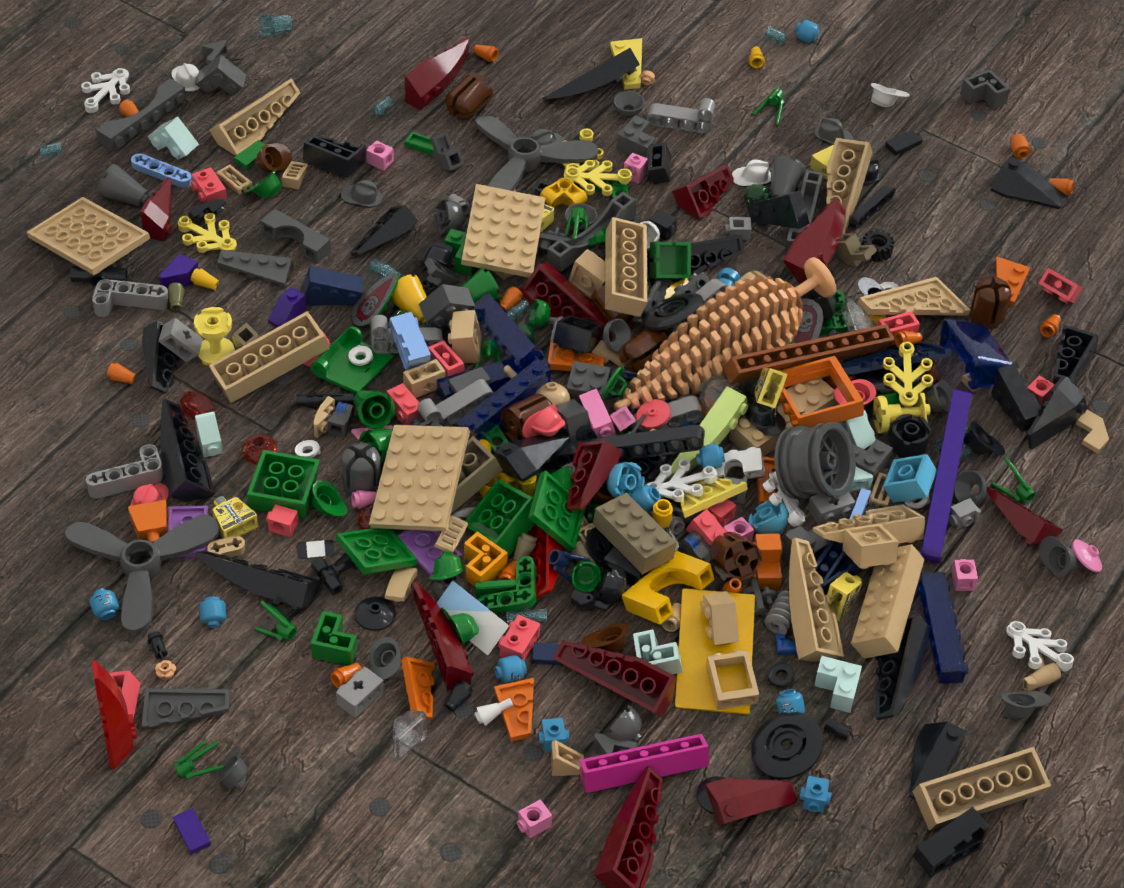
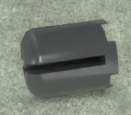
M354 443L350 445L348 449H345L341 457L344 491L350 496L356 490L377 492L381 478V458L379 452L375 447L367 443Z

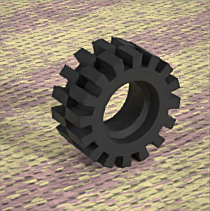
M876 229L875 232L870 230V233H865L862 245L878 244L882 246H875L877 251L871 256L874 259L873 261L876 262L877 259H879V262H882L883 259L885 261L888 260V257L890 258L893 253V236H890L888 232L885 234L884 230L879 232V229Z

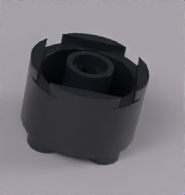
M905 414L897 417L894 421L889 444L900 458L918 456L926 452L930 436V426L922 417L915 418L912 417V414Z

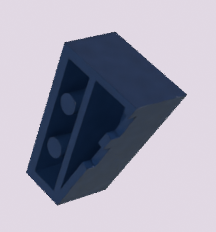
M310 266L300 292L305 294L306 306L355 305L363 294V277Z
M832 540L816 561L817 566L815 567L816 572L822 576L824 584L821 586L825 595L828 593L830 584L843 573L847 572L854 576L864 570L859 568L842 550L843 543Z

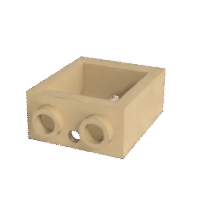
M736 650L728 654L716 653L708 656L706 668L717 710L758 703L759 691L748 651ZM743 663L750 688L722 692L716 667Z

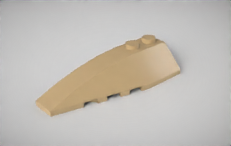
M291 78L209 131L219 146L236 156L265 136L264 134L281 117L286 108L292 104L300 94V91Z
M836 138L827 167L826 204L829 205L837 198L846 210L842 234H845L864 184L872 156V149L869 142Z
M902 504L868 510L866 515L855 514L852 519L842 518L839 519L838 524L829 522L813 527V532L822 538L843 543L845 528L882 524L898 540V545L905 542L914 543L916 540L924 539L925 517Z
M793 538L789 568V602L798 659L817 662L821 660V656L833 659L842 658L844 654L835 613H831L828 603L831 601L829 596L823 592L821 585L824 582L822 576L816 572L817 562L810 543L807 540Z

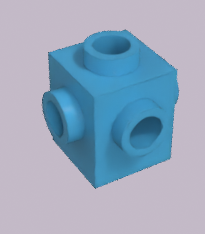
M563 718L542 719L541 732H538L539 744H543L544 753L551 752L552 741L554 740L566 745V742H569V730L564 728Z
M808 776L806 787H801L799 799L803 800L802 809L811 812H824L825 805H829L831 799V792H828V779Z

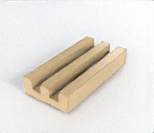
M230 164L216 172L217 177L237 194H241V190L246 191L247 187H252V182Z
M879 472L868 501L869 505L874 503L876 504L875 507H888L891 498L887 494L886 500H882L885 493L883 486L878 499L875 498L881 479L886 480V474Z

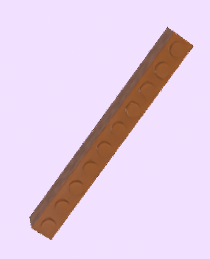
M884 324L734 356L730 358L723 369L729 383L734 384L759 378L763 367L779 371L835 356L839 361L886 350L895 339L888 325Z

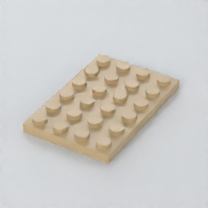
M476 184L461 264L477 268L485 267L487 270L529 278L534 272L545 197Z
M84 197L27 231L28 238L92 275L101 272V270L115 263V261L150 239L149 233Z
M394 425L369 522L371 528L447 531L470 434L468 427Z

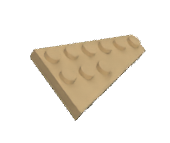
M937 277L859 297L857 302L865 312L875 315H899L912 311L914 315L969 316L971 311Z

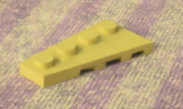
M642 38L610 42L613 57L628 48L632 49L640 65L636 67L637 71L634 73L622 75L623 79L621 82L624 90L640 88L641 78H639V75L641 74Z

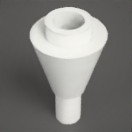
M508 698L500 703L476 707L478 711L475 712V716L479 724L484 723L485 726L488 725L503 710L513 706L512 700Z

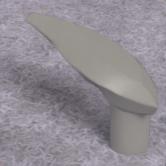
M550 317L548 324L553 325L550 343L554 339L557 321L563 319V317Z
M475 507L461 509L451 516L459 519L467 518Z

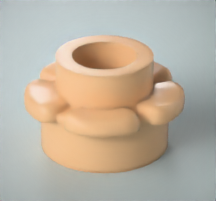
M645 70L639 75L643 85L649 86L655 82V75L651 71Z
M164 660L156 665V675L162 680H169L174 676L176 666L171 664V661Z

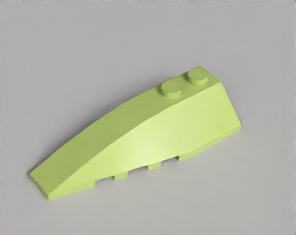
M728 386L725 388L699 425L705 430L704 445L713 443L719 445L729 431L736 427L741 414L744 415L748 409L747 397ZM699 450L680 453L671 465V476L667 477L665 481L671 479L679 468L678 462L681 459H688L690 461V470L683 476L698 465L696 454H699Z

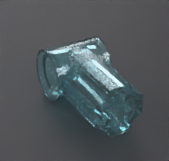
M263 14L259 17V32L263 36H271L274 31L293 28L290 14L275 17L270 14Z

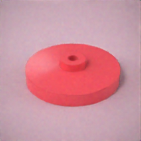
M654 399L642 404L636 416L637 420H639L642 414H646L640 425L644 429H659L669 421L671 410L666 402Z

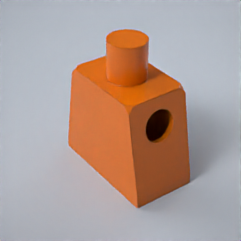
M166 500L128 506L130 521L138 540H147L153 543L167 533L168 512Z

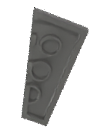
M221 250L217 265L218 268L237 274L242 272L250 278L255 279V277L264 279L266 283L272 284L274 282L279 284V287L285 288L292 266V258Z
M145 688L142 730L227 713L230 706V689Z

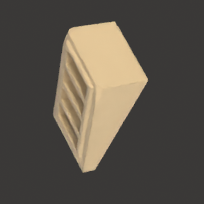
M291 161L281 178L282 187L299 190L308 169V164Z
M450 516L447 531L441 532L434 547L444 552L450 551L453 555L466 532L468 523Z

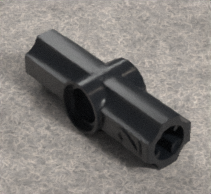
M71 266L70 269L71 282H90L95 287L103 279L127 281L128 279L127 268L107 266L95 275L79 266Z

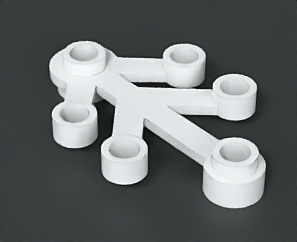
M118 68L111 74L101 75L99 72L92 73V82L99 84L92 85L90 82H84L81 85L82 91L84 93L100 91L94 97L86 99L84 103L86 112H97L99 109L98 102L108 92L110 93L111 104H119L120 95L117 94L115 85L117 83L120 84L121 94H129L130 86L126 83L129 78V72L126 69ZM110 80L109 82L100 83L101 81Z
M681 459L678 462V470L669 482L663 483L667 477L671 476L672 468L670 465L664 464L660 467V474L657 479L646 485L655 487L659 491L660 496L673 499L675 502H681L684 500V492L690 493L695 497L703 494L701 484H693L692 486L686 484L700 480L706 484L715 483L717 481V471L714 467L707 466L700 473L683 477L690 470V461L688 459Z
M776 471L770 472V478L763 483V487L769 493L776 488L778 492L773 493L769 500L773 505L777 506L782 502L781 499H783L789 512L788 522L793 527L800 526L805 522L806 515L798 507L799 501L788 497L778 482Z
M1013 621L1007 626L1006 633L1014 641L1012 655L1015 658L1021 659L1025 656L1026 649L1022 646V640L1028 643L1030 652L1028 665L1030 668L1039 669L1041 667L1042 659L1039 657L1038 651L1055 661L1061 671L1065 672L1072 668L1074 661L1072 655L1068 653L1057 654L1048 648L1054 647L1058 652H1065L1067 648V642L1063 639L1050 640V630L1045 628L1028 629L1019 621Z

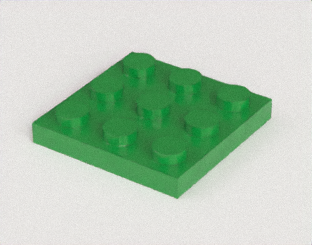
M547 471L540 473L528 518L570 552L576 547L585 508L583 510L568 511L569 490Z
M370 528L338 533L336 535V542L363 574L407 568L417 564L418 559L392 529Z

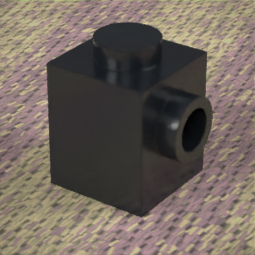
M660 209L649 219L650 222L657 226L660 232L659 237L667 240L671 235L673 236L677 230V218Z

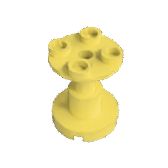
M219 307L205 308L201 310V314L198 315L197 313L194 318V328L199 336L205 338L202 341L198 355L202 363L210 365L234 352L233 343L229 339L224 338L232 328L231 315Z
M924 393L918 394V401L914 407H901L900 404L888 405L885 396H876L874 398L873 415H876V420L873 421L877 433H887L890 423H894L897 417L905 414H912V417L915 418L922 417L928 422L927 415H930V405L925 403Z

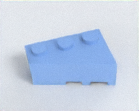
M412 312L391 317L389 327L405 371L430 362L431 354L419 330L418 320L416 317L414 318Z

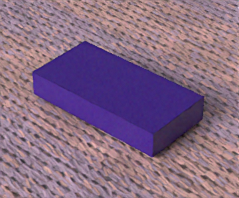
M193 808L173 816V821L190 854L211 846V842Z

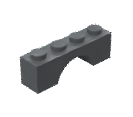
M274 209L261 220L262 234L275 241L283 238H293L303 244V256L316 264L331 252L330 239L292 219L283 212Z

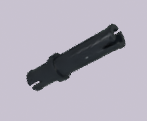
M317 392L306 395L296 394L297 407L321 406L328 396L335 399V405L338 402L354 405L353 393L317 394Z

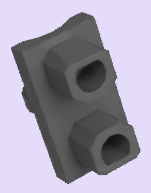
M556 227L555 231L549 230L548 234L540 233L539 245L541 253L548 254L547 248L559 239H567L566 233H560V227Z
M756 578L751 580V586L743 588L742 591L743 594L755 595L754 616L761 615L763 620L767 616L764 603L772 606L773 601L777 599V593L775 590H770L769 587H764V591L761 592Z

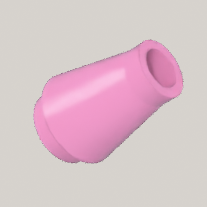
M364 490L352 492V506L362 509L373 505L377 492Z

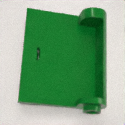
M350 326L329 346L328 350L323 352L311 364V370L317 377L357 393L363 390L394 359V355L389 353L379 354L372 350L373 360L364 366L352 364L348 356L352 348L358 345L366 346L371 350L372 348L371 345L363 342L361 331L356 327ZM359 355L356 357L357 360H363L366 358V356Z

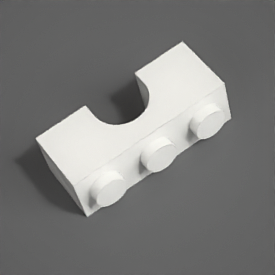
M750 447L743 451L730 450L724 453L725 462H722L721 468L716 469L717 477L720 479L727 477L728 471L736 466L743 468L747 479L766 477L763 453L761 448Z

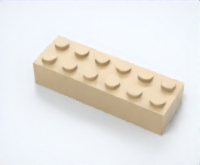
M612 217L606 230L605 309L641 317L647 304V225Z
M307 311L209 365V368L229 402L232 403L329 349L325 335Z
M821 378L796 384L786 389L800 415L838 405L834 398L835 390ZM777 402L775 409L785 419V428L792 426L788 414L785 415L783 411V405ZM744 416L738 420L736 427L730 430L729 440L742 451L750 447L761 448L764 457L775 449L780 434L771 436L764 434Z
M912 544L898 547L896 563H891L887 566H874L851 641L852 646L863 659L896 653L899 650L924 563V558Z
M1031 747L921 783L912 792L928 830L931 831L948 825L971 807H974L980 815L1043 794L1051 787V784L1035 748Z

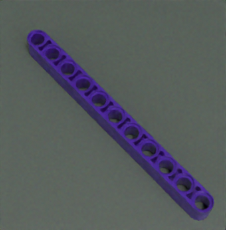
M953 389L920 554L926 561L940 563L972 397L971 392Z

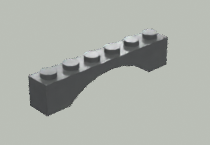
M171 78L158 86L155 98L142 111L126 118L107 121L97 128L98 143L113 152L186 100L185 87Z
M806 170L801 194L811 224L821 190L823 173ZM805 227L800 229L790 228L784 255L788 252L796 236L806 229Z
M625 192L620 193L610 201L601 216L588 229L577 235L575 241L573 237L559 239L547 248L548 262L560 272L565 270L587 249L591 250L596 246H589L588 239L594 237V233L601 232L602 228L607 227L612 217L629 221L636 216V200Z

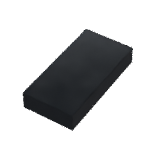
M910 130L886 141L885 146L896 156L922 144L923 139L913 130Z

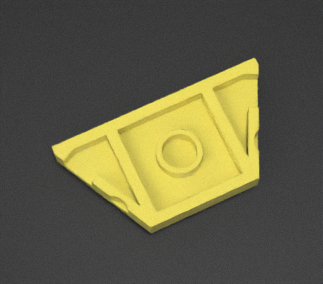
M718 477L717 481L712 484H706L702 480L693 483L702 485L703 494L695 497L690 493L684 492V500L680 502L683 516L687 518L748 490L747 483L742 481L736 485L732 484L731 479H720Z

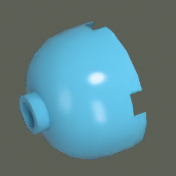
M631 462L616 464L611 469L610 475L606 480L607 490L614 498L625 493L631 497L633 492L644 486L645 479L640 473L642 469L636 463Z
M768 500L755 508L757 512L754 516L752 514L749 516L748 521L758 534L781 535L788 525L787 518L789 513L783 502L775 506Z

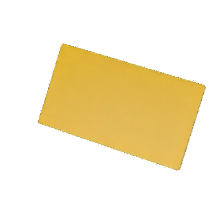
M684 588L682 590L679 652L683 673L677 674L675 708L748 715L750 713V705L721 710L716 709L706 663L708 656L713 654H728L741 650L749 652L752 664L755 595L728 592L736 603L739 642L714 645L712 640L707 637L706 627L709 626V619H706L705 613H702L700 602L703 601V594L719 591ZM743 663L716 667L722 692L750 688Z

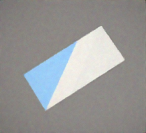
M453 580L436 603L440 609L443 607L450 616L465 613L474 618L479 628V633L469 641L486 655L490 654L509 627L507 623Z

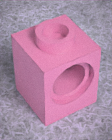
M376 140L366 150L367 163L384 171L394 161V148Z
M632 153L624 162V169H629L632 172L631 181L639 184L646 175L648 159Z
M626 405L610 415L611 421L619 432L636 422Z
M743 517L723 527L728 532L738 533L752 542L754 529Z
M954 560L951 574L955 591H975L978 576L974 560Z
M541 799L518 811V828L522 833L525 832L530 839L552 826V814Z

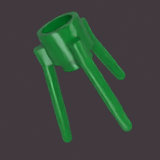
M779 88L773 89L766 100L753 112V115H756L768 102L773 106L779 105L776 118V126H778L782 107L785 103L782 100L784 98L783 91Z
M572 209L565 230L566 238L571 224L574 225V241L577 239L578 226L584 223L585 230L589 228L585 209Z
M486 339L483 342V348L480 350V362L475 364L474 369L479 368L483 356L487 358L496 356L500 377L503 381L505 378L498 343L494 339Z
M1005 457L1004 460L1020 483L1015 489L1016 495L994 482H991V485L1012 497L1017 503L1021 500L1024 504L1028 503L1034 498L1036 493L1024 481L1010 460Z
M260 601V604L279 623L275 628L277 633L255 627V630L274 637L280 642L283 639L291 640L297 632V627L290 623L272 603L269 602L267 605L264 601Z
M202 741L186 755L177 759V762L173 764L180 778L186 776L189 780L195 776L224 769L225 766L221 765L195 772L192 771L196 769L193 761L219 745V742L216 741L196 753L206 744L205 741Z

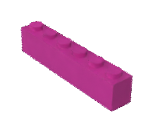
M697 734L579 760L580 780L585 792L589 793L636 783L648 766L660 777L708 767L709 746L703 735Z

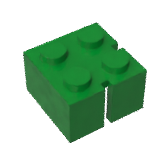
M650 242V259H653V262H650V279H688L691 276V242Z

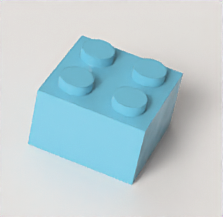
M927 454L894 459L883 487L893 503L927 498L937 469Z

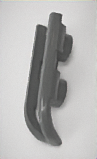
M657 281L648 290L647 304L643 312L646 313L652 308L651 304L653 301L657 304L665 297L666 291L660 294L657 290L661 284L660 281ZM634 316L632 321L642 322V319H638V316Z

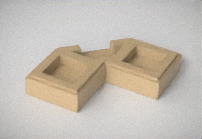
M1086 410V413L1082 414L1076 421V425L1090 432L1083 439L1082 445L1098 454L1108 443L1109 437L1103 418Z

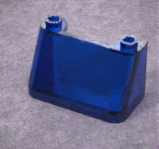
M951 318L943 320L939 345L946 348H954L966 364L965 373H969L971 381H968L971 390L994 385L997 370L1013 362L1009 360L989 333L988 328L984 325Z

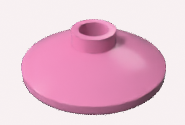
M1074 540L1072 542V549L1079 561L1089 570L1095 573L1102 570V563L1098 556V549L1081 540Z

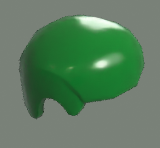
M535 299L529 317V324L540 328L549 321L551 309L547 302Z
M578 562L571 571V582L581 592L594 591L601 581V571L594 562Z

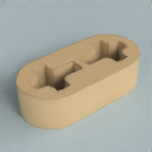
M241 536L215 540L208 544L207 550L230 557L239 556L245 552V540Z

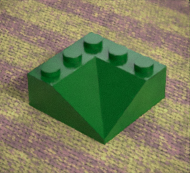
M263 450L247 493L248 507L251 510L269 512L273 510L276 504L298 511V518L306 519L311 505L312 487L317 479L320 460Z
M498 479L465 520L468 523L467 529L474 534L478 531L508 552L509 557L516 549L518 537L523 532L528 533L535 524L528 518L533 497Z

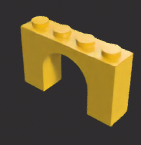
M676 551L673 559L650 571L624 592L622 599L626 611L660 625L674 612L669 597L657 593L658 591L673 584H685L698 590H703L715 578L710 563Z

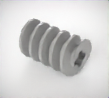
M781 591L778 594L777 599L765 618V626L773 634L785 635L792 623L789 591Z

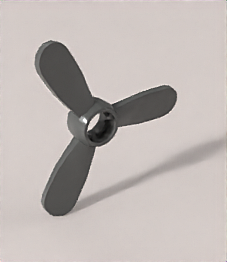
M482 115L476 118L475 126L477 129L508 151V162L488 184L490 187L514 191L523 173L536 170L540 166V162L585 163L587 160L594 161L598 155V147L591 141H561L539 145L532 138H518L506 125L495 117Z
M200 515L173 528L153 543L147 540H134L126 543L113 534L92 524L76 522L67 527L65 537L70 545L120 562L121 568L128 578L123 597L121 622L127 632L134 634L145 631L152 622L153 594L150 580L158 575L161 569V562L188 554L214 541L219 535V524L212 516ZM141 556L151 558L143 564L130 563L133 559Z

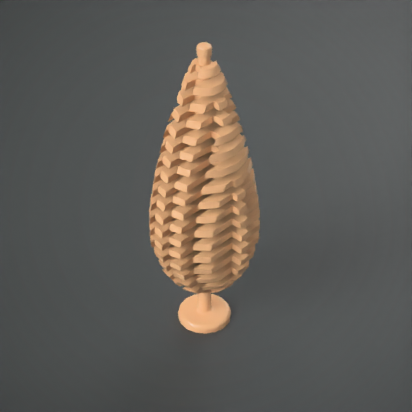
M812 257L806 260L804 265L807 280L795 288L780 278H776L774 282L770 276L766 277L765 281V276L744 278V281H736L735 287L731 285L726 287L725 293L720 291L716 294L715 299L710 298L706 302V306H700L696 310V314L689 315L687 321L681 323L675 332L669 335L668 340H664L659 348L660 354L658 349H656L652 355V362L647 361L644 369H640L637 373V378L634 377L630 381V389H625L623 393L624 399L614 403V409L617 411L624 405L627 407L631 406V409H639L640 405L654 399L665 402V400L676 399L680 394L681 396L690 393V388L692 390L691 395L700 393V390L706 391L711 389V387L729 383L723 367L731 357L790 344L795 335H797L803 318L801 296L812 289L825 298L835 295L836 284L831 272L819 259Z

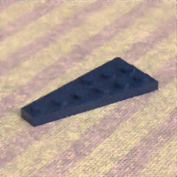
M922 341L913 345L914 354L911 357V363L921 362L924 358L933 360L952 356V350ZM893 347L840 364L846 374L851 375L884 369L883 361L886 357L893 358L898 368L903 367V357L899 355V347Z

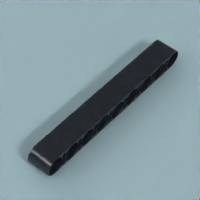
M690 425L568 442L558 453H553L551 460L548 463L544 462L541 465V469L543 471L561 469L562 466L573 462L579 443L607 440L621 451L619 461L697 451L704 446L705 430L699 425Z

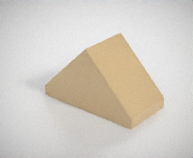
M556 740L552 741V776L580 775L579 760L584 759V755Z

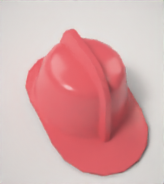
M864 379L851 381L863 399L864 407H866L876 396L874 385ZM837 387L834 391L835 400L839 404L847 403Z
M550 405L526 420L522 430L523 436L526 438L540 435L552 437L565 426V421L558 414L557 407Z
M162 483L140 486L134 492L130 506L167 500L169 490Z

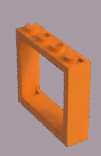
M835 356L779 370L788 375L778 403L783 405V411L785 415L788 414L792 426L806 425L813 428L820 423H838L864 416V401ZM831 376L847 403L800 415L785 387Z

